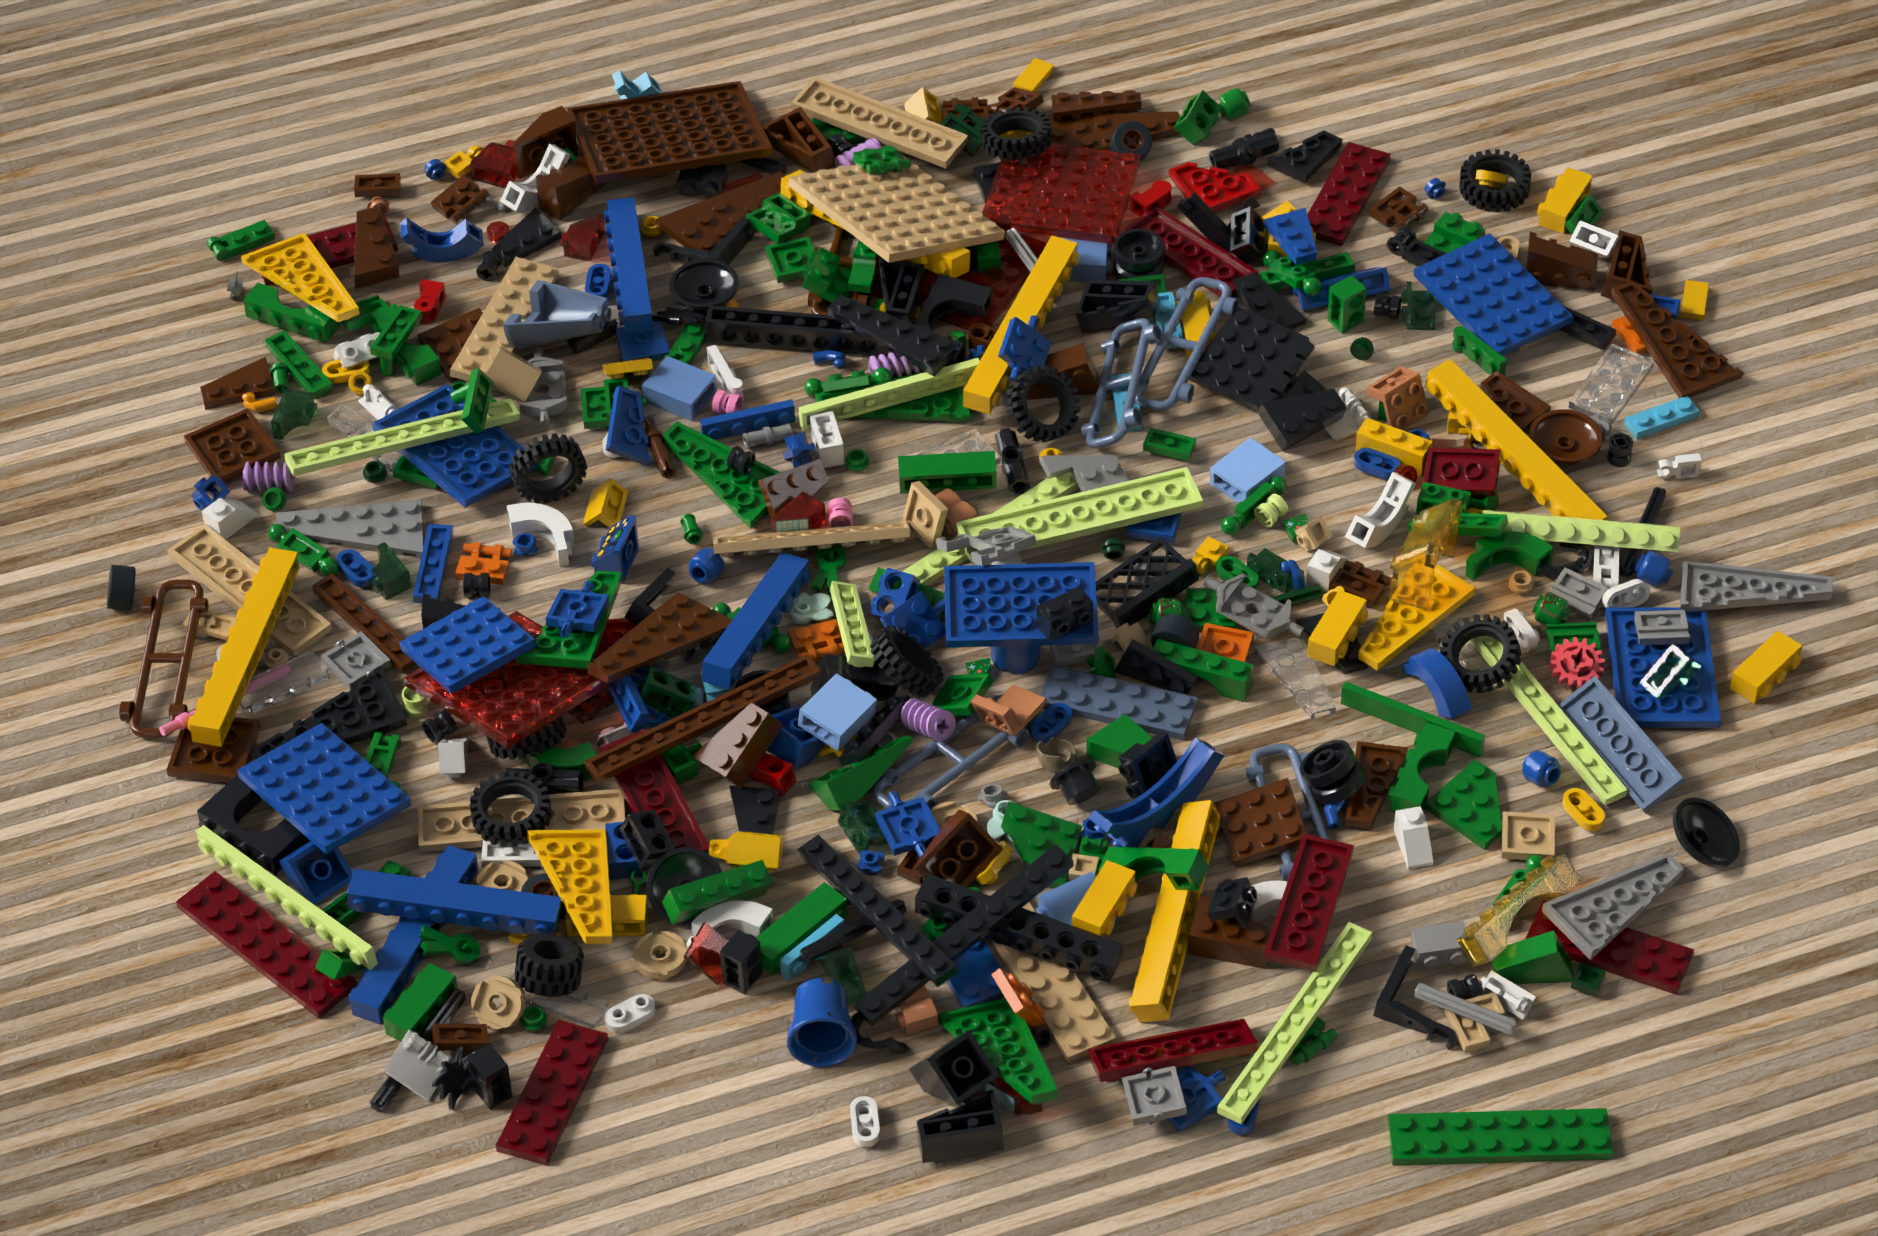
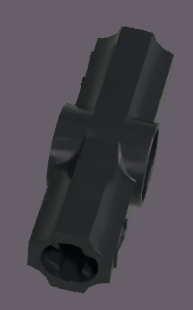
M1274 132L1248 140L1241 137L1235 139L1232 145L1210 151L1209 159L1212 167L1221 169L1240 163L1247 166L1253 164L1259 157L1278 152L1279 143Z
M1010 428L1001 429L1000 432L995 434V441L1002 462V472L1006 477L1009 491L1021 494L1030 488V482L1023 461V450L1019 447L1015 431L1010 430Z
M539 763L532 767V769L506 768L504 772L505 777L510 776L511 770H515L516 777H519L521 771L526 772L527 779L531 774L536 776V782L540 779L544 787H547L549 795L554 794L556 791L582 792L584 786L583 771L553 770V767L548 763Z

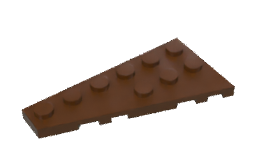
M1178 111L1102 114L1096 116L1092 114L1081 115V118L1071 119L1070 115L1061 116L1059 121H1053V116H1048L1051 120L1052 129L1050 149L1060 166L1111 152L1110 139L1116 128L1124 122L1136 121L1145 125L1151 133L1152 141L1180 134L1174 129L1180 117Z
M777 172L656 218L655 225L682 246L708 250L711 253L742 217L746 218V214L762 208L764 199L777 193L781 194V178L786 175L782 172Z
M1634 281L1612 288L1611 295L1678 398L1684 396L1690 398L1742 378L1744 372L1738 367L1736 369L1727 363L1728 359L1722 354H1716L1709 348V343L1682 321L1679 323L1674 319L1668 309H1662L1653 301L1654 298Z
M677 592L588 665V674L609 684L633 674V669L643 665L646 667L655 665V660L662 657L667 660L698 647V643L701 641L718 639L719 635L732 622V619Z

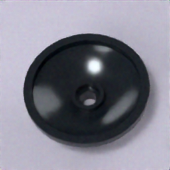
M699 259L688 262L679 267L672 274L669 281V290L674 301L685 308L698 311L708 310L709 305L722 306L735 296L739 287L736 271L727 263L715 259Z
M1693 797L1683 800L1675 808L1673 813L1675 835L1680 845L1693 859L1713 868L1726 867L1736 860L1740 851L1739 836L1732 821L1718 806L1705 799Z
M691 847L673 849L662 855L649 872L646 886L649 902L661 918L671 923L662 903L669 889L722 873V870L713 857L700 849ZM695 918L677 923L675 925L690 926L692 925L691 923L694 921Z

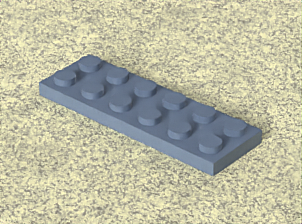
M1053 664L1040 695L1045 697L1047 701L1042 709H1047L1055 703H1064L1070 706L1073 716L1108 724L1126 714L1145 732L1158 734L1160 731L1168 733L1170 738L1183 741L1198 697Z
M1596 676L1592 677L1558 705L1627 788V793L1645 814L1686 782Z

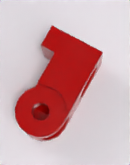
M1159 180L1154 182L1152 187L1142 194L1136 191L1130 195V211L1141 217L1155 206L1164 210L1172 201L1171 184L1167 181Z
M422 279L419 284L421 297L415 301L414 309L422 311V319L419 323L427 325L436 320L446 299V292L443 282Z
M766 753L749 776L756 782H763L774 789L780 790L781 796H784L796 783L793 764Z

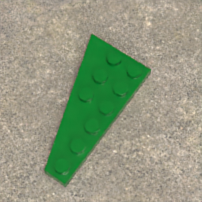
M920 373L892 378L890 382L914 376ZM871 383L865 386L816 393L815 399L816 402L874 387L877 384ZM961 387L849 417L971 422L969 408L963 407Z
M678 421L663 435V442L750 529L768 512L758 481L781 472L755 460L754 467L750 473L743 475L738 469L732 470L727 467V458L732 448Z
M597 570L589 579V583L592 581L595 584L592 592L609 596V604L595 632H583L573 629L569 638H562L559 634L561 628L546 626L545 624L542 627V633L537 638H534L537 647L517 657L516 662L521 664L588 669V665L595 659L622 583V572Z

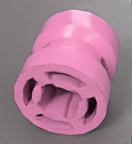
M718 390L713 398L712 411L718 414L741 411L743 397L738 394L729 395L727 391Z
M846 498L831 500L828 504L830 528L852 526V503Z

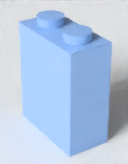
M1250 437L1211 466L1210 484L1239 503L1247 499L1254 489L1261 487L1265 482H1269L1272 477L1280 476L1285 478L1286 461Z
M836 673L800 709L798 726L839 751L875 715L877 699L869 692L863 691L850 680Z

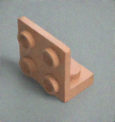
M1400 366L1366 387L1367 396L1383 402L1389 426L1404 430L1429 414L1421 376L1416 371Z
M1012 685L996 702L991 698L986 699L979 695H976L970 701L983 723L1013 736H1016L1047 703L1045 697L1016 685Z

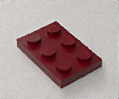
M1429 448L1423 482L1471 492V495L1495 496L1502 457L1501 450Z

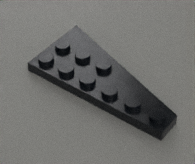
M383 667L376 670V675L368 680L364 678L357 682V687L338 694L313 710L310 717L303 721L299 719L292 724L293 727L288 731L277 733L255 747L256 759L320 723H323L347 745L373 737L375 732L385 733L407 726L404 712Z

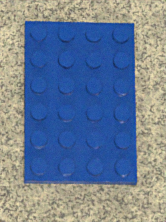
M1490 233L1414 269V277L1465 328L1501 356L1573 322V315Z
M446 384L373 422V430H383L464 409L465 401L455 404L451 398V392L454 389ZM499 426L484 429L483 432L477 435L471 432L398 450V452L466 508L512 483L509 464L512 463V457L517 456L516 451L519 448L525 449ZM539 462L532 467L529 473L537 469Z
M1095 562L944 566L946 648L1099 644ZM1080 586L1093 601V623L1049 642L1037 627V606Z
M1606 607L1605 620L1614 698L1640 728H1720L1721 718L1706 610L1685 612L1689 628L1688 633L1690 634L1689 644L1639 645L1634 621L1636 611L1680 610V607Z
M323 723L237 770L239 778L325 854L332 852L411 806L410 797Z

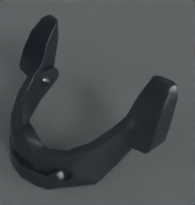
M1559 542L1561 547L1578 549L1579 558L1574 563L1562 567L1541 564L1539 571L1552 581L1558 578L1564 567L1580 574L1589 567L1592 560L1591 552L1582 544Z
M858 1012L853 1014L851 1021L856 1030L857 1044L869 1049L889 1048L892 1053H904L910 1050L907 1044L897 1041L893 1037L880 1041H872L869 1037H861L859 1027L865 1019Z

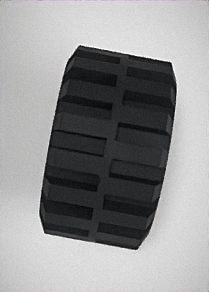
M554 934L533 935L531 938H525L518 945L514 979L520 987L529 993H534V995L546 997L569 995L572 991L578 989L581 982L584 959L582 948L576 942L568 940L569 938Z

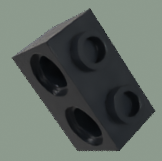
M1248 207L1231 214L1230 251L1246 264L1262 259L1265 254L1266 228L1264 227V219L1253 208Z
M655 809L628 813L620 831L640 870L651 869L662 855L676 849L674 842L670 839L664 828V823L659 818Z
M738 930L720 950L723 984L745 995L763 974L760 941L755 936Z
M491 1044L482 1049H477L467 1057L472 1088L489 1110L513 1097L508 1064Z

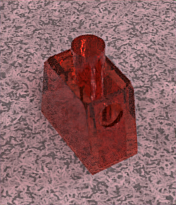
M508 140L505 145L495 142L489 143L470 162L472 180L506 189L509 181L515 182L517 172L513 147L514 141Z

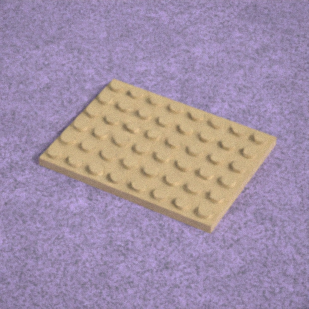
M912 162L910 168H905L899 172L894 170L885 171L884 174L868 173L867 170H862L856 163V165L838 166L830 170L821 169L818 172L800 173L798 176L789 177L788 186L888 263L939 253L961 246L969 247L1004 240L1005 231L997 226L996 223L986 218L981 212H978L969 203L963 201L957 194L951 192Z

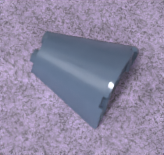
M537 280L529 290L532 310L530 315L524 322H521V314L512 313L503 324V328L510 345H514L515 349H526L601 333L605 322L610 321L612 311L608 307V298Z

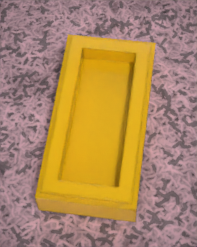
M1034 58L1013 83V87L1036 93L1053 73L1054 64Z
M1685 280L1680 318L1704 321L1709 283Z

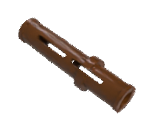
M649 416L650 424H648L645 417L643 426L645 434L648 435L649 443L647 446L650 447L662 477L668 478L666 470L669 476L672 477L676 473V469L663 443L662 432L658 431L654 418Z

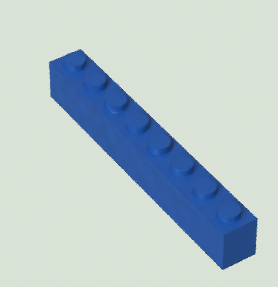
M634 197L607 200L608 210H604V219L609 252H614L610 253L613 281H618L614 282L615 296H619L616 297L617 310L620 311L618 312L620 326L624 325L625 334L652 332V311Z
M781 552L703 660L702 682L731 689L734 683L741 679L743 670L751 665L755 653L760 652L765 639L770 638L772 629L775 625L780 624L782 615L785 611H789L794 598L799 597L804 584H808L811 577V571L808 570V559Z
M448 845L444 853L439 854L435 867L426 874L425 878L470 885L479 871L477 855ZM400 917L395 929L389 932L387 941L382 949H378L375 954L378 964L371 970L365 969L361 982L357 988L352 989L349 995L352 1015L381 1025L385 1012L388 1008H392L424 957V950L420 945L423 941L427 940L418 937L421 933L422 925L440 932L445 923Z
M353 869L347 891L349 910L378 913L384 916H400L413 920H429L435 923L458 924L463 927L472 926L487 930L508 931L514 934L557 935L562 914L561 897L361 869Z

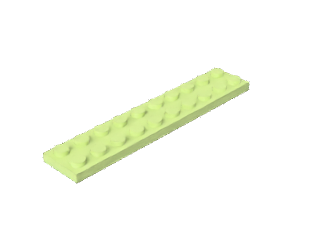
M1184 467L956 522V530L958 535L968 534L975 537L981 535V531L1013 526L1035 535L1036 545L1027 548L1028 550L1202 508L1203 499L1188 468ZM971 546L964 548L970 563H973L971 552L978 551V549Z

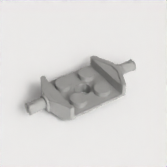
M539 346V352L537 347L533 349L534 358L528 360V362L542 369V373L525 402L521 401L519 404L522 414L527 417H539L540 425L545 428V422L547 427L551 425V415L562 414L568 408L563 361L544 357L543 348ZM540 391H547L545 394H538Z
M1243 574L1231 578L1224 583H1220L1209 575L1206 577L1203 585L1216 591V612L1266 639H1272L1281 632L1285 633L1286 630L1298 637H1301L1305 628L1292 622L1290 619L1291 600L1288 599L1285 604H1282L1243 583L1245 577ZM1247 610H1254L1257 613L1251 614Z

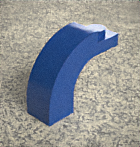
M405 218L400 223L401 237L407 244L412 245V255L426 261L449 262L461 260L474 254L484 246L482 229L466 219L452 230L440 233L427 231L408 218Z
M1429 648L1421 653L1410 656L1408 658L1409 661L1401 664L1404 674L1417 676L1427 685L1434 698L1439 716L1452 719L1472 709L1469 696L1458 673L1451 663L1437 650Z

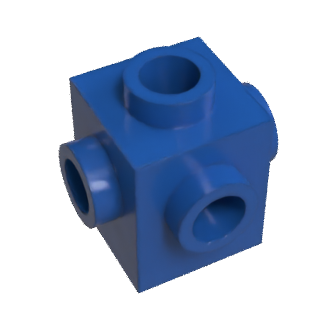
M213 474L208 479L203 477L193 486L196 490L191 496L194 498L193 503L200 510H204L217 499L226 498L230 491L226 484Z

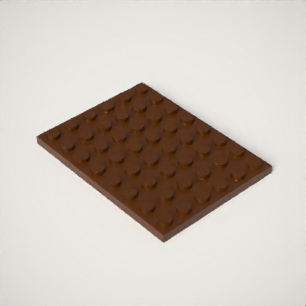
M741 81L567 108V112L575 120L577 140L595 183L605 184L615 180H630L634 177L653 176L665 172L674 173L677 170L697 169L708 165L717 166L721 163L741 162L752 158L761 159L765 156L773 155L772 145Z

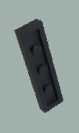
M908 694L901 697L892 696L884 702L885 706L883 709L876 712L871 718L872 721L857 732L858 736L844 746L845 751L838 757L843 766L860 762L900 718L903 706L910 700Z

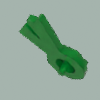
M834 545L831 548L818 550L816 561L817 565L821 568L811 582L810 590L817 589L821 592L827 580V591L830 592L831 582H839L837 570L845 566L846 552L841 547Z
M426 925L421 927V933L418 937L427 940L423 941L420 945L424 950V956L448 953L455 959L456 963L469 965L480 955L479 943L471 935L458 933L451 938Z

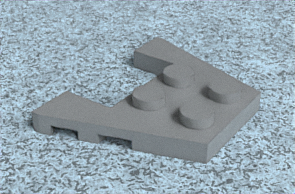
M1116 455L1041 456L1039 461L1048 479L1071 472L1082 492L1129 481Z
M1009 526L981 531V535L975 537L968 534L957 535L956 540L946 541L945 537L937 538L936 544L938 549L945 552L969 546L976 548L978 551L971 552L972 562L985 566L1017 552L1026 551L1027 548L1036 545V538L1034 534Z

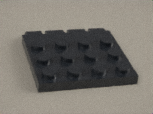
M1237 306L1202 353L1189 381L1258 411L1262 402L1278 399L1277 395H1281L1290 383V378H1293L1304 364L1302 360H1307L1315 346L1310 343L1309 337Z

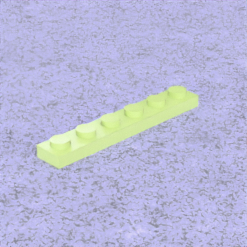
M832 581L830 592L847 662L860 668L864 666L873 667L875 659L871 653V642L856 584Z

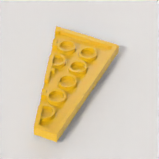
M305 233L241 256L243 264L337 322L348 320L360 314L357 304Z
M1418 553L1415 563L1408 569L1404 581L1399 584L1388 602L1384 614L1377 620L1373 632H1370L1360 648L1358 659L1378 671L1475 595V587Z
M606 829L528 830L527 838L559 897H561L584 943L612 944Z

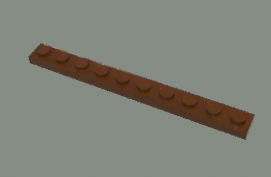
M807 654L585 760V767L596 783L599 784L734 719L750 703L758 707L820 678L821 670Z

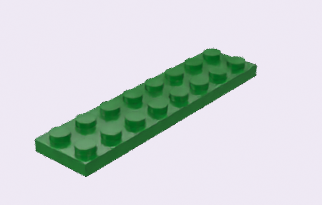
M1607 1108L1388 1114L1392 1165L1613 1159Z

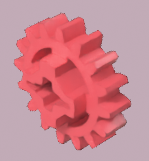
M1574 637L1571 643L1569 640L1564 639L1563 644H1557L1555 652L1552 651L1549 668L1554 669L1551 676H1559L1558 684L1567 683L1568 690H1570L1572 685L1576 686L1578 690L1594 676L1599 680V676L1603 674L1604 668L1602 667H1604L1605 659L1601 658L1602 650L1595 651V643H1592L1590 646L1587 645V638H1584L1582 642H1578L1577 637ZM1579 658V665H1577V668L1574 669L1575 662H1577V659Z

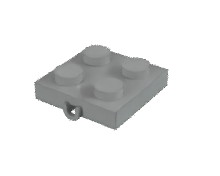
M362 631L346 641L339 640L336 643V647L321 655L322 663L349 690L357 687V682L364 678L368 680L376 675L375 671L383 667L385 670L391 666L390 659Z
M1175 1066L1158 1070L1146 1068L1141 1074L1122 1078L1134 1126L1187 1114Z

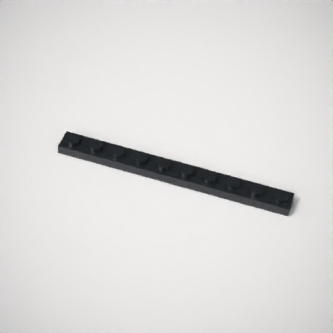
M1414 239L1402 252V259L1421 266L1447 253ZM1565 307L1573 315V322L1558 330L1602 350L1616 336V329Z
M816 835L797 849L800 856L844 896L859 913L937 987L959 973L955 963L819 835Z
M1055 844L932 943L954 962L1074 866V861ZM909 960L854 1003V1008L873 1026L930 980Z

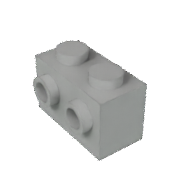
M1464 921L1412 928L1410 946L1416 949L1413 956L1417 970L1433 969L1446 965H1460L1470 961L1471 944Z

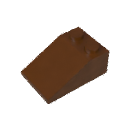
M563 106L541 114L513 143L516 172L519 179L537 171L549 144L556 145L560 149L567 147L574 156L578 155L575 120Z
M958 810L939 830L913 869L924 880L927 874H931L967 887L1003 849L968 812Z

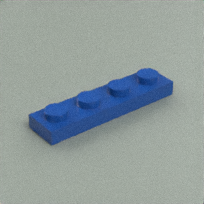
M791 399L700 419V430L702 434L718 440L759 431L767 426L772 428L795 423L794 403Z
M428 524L413 593L414 603H422L423 594L431 595L430 599L439 600L453 537V525Z

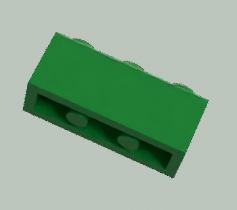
M431 963L423 971H419L414 982L408 989L402 991L399 1000L392 1008H388L385 1012L383 1021L386 1035L402 1041L407 1031L411 1030L414 1033H418L419 1036L450 993L458 988L456 975Z

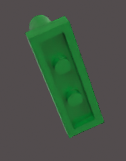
M400 305L371 345V355L380 357L382 375L392 376L395 373L394 357L422 319V311Z
M480 368L471 371L468 384L451 392V398L455 404L465 401L461 420L476 435L484 431L494 384Z

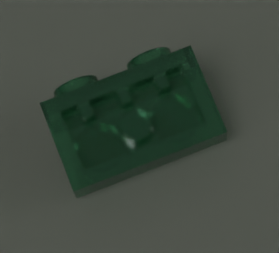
M1407 281L1406 290H1402L1401 304H1406V306H1402V320H1406L1407 330H1435L1434 296L1429 291H1413L1412 281Z
M1266 548L1258 555L1250 553L1247 556V566L1258 575L1260 580L1282 593H1287L1293 588L1291 573L1287 574L1281 568V563L1286 561L1285 559Z
M872 801L847 802L838 818V824L858 854L862 850H868L870 845L888 844L876 821L875 813L879 811Z

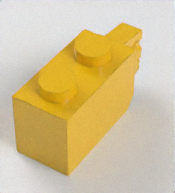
M737 831L729 839L710 840L709 855L727 860L726 863L733 864V868L763 860L768 872H774V868L782 867L784 836Z

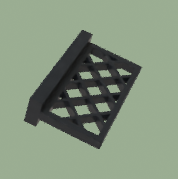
M1160 537L1096 581V591L1108 589L1107 596H1096L1097 607L1115 623L1116 629L1125 623L1131 626L1149 615L1152 603H1156L1159 598L1172 599L1197 582L1199 576L1196 563L1191 559L1186 560ZM1161 547L1166 551L1165 556H1153V552ZM1137 563H1147L1146 569H1133V567ZM1151 563H1164L1163 569H1150ZM1168 563L1181 564L1174 570H1167ZM1118 576H1127L1126 583H1114V579ZM1132 576H1145L1144 583H1131ZM1149 576H1162L1155 583H1148ZM1125 589L1124 596H1112V590ZM1130 589L1142 590L1136 596H1129ZM1110 603H1123L1122 606L1114 611L1109 608Z

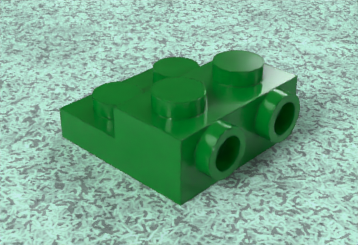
M1445 212L1434 224L1433 232L1423 243L1449 253L1485 236V229L1479 222L1470 223L1464 220L1459 213L1450 214Z
M820 247L818 252L813 251L808 260V263L811 265L808 264L802 274V277L805 278L802 287L833 303L840 295L849 297L851 291L848 290V281L851 270L839 265L841 257Z

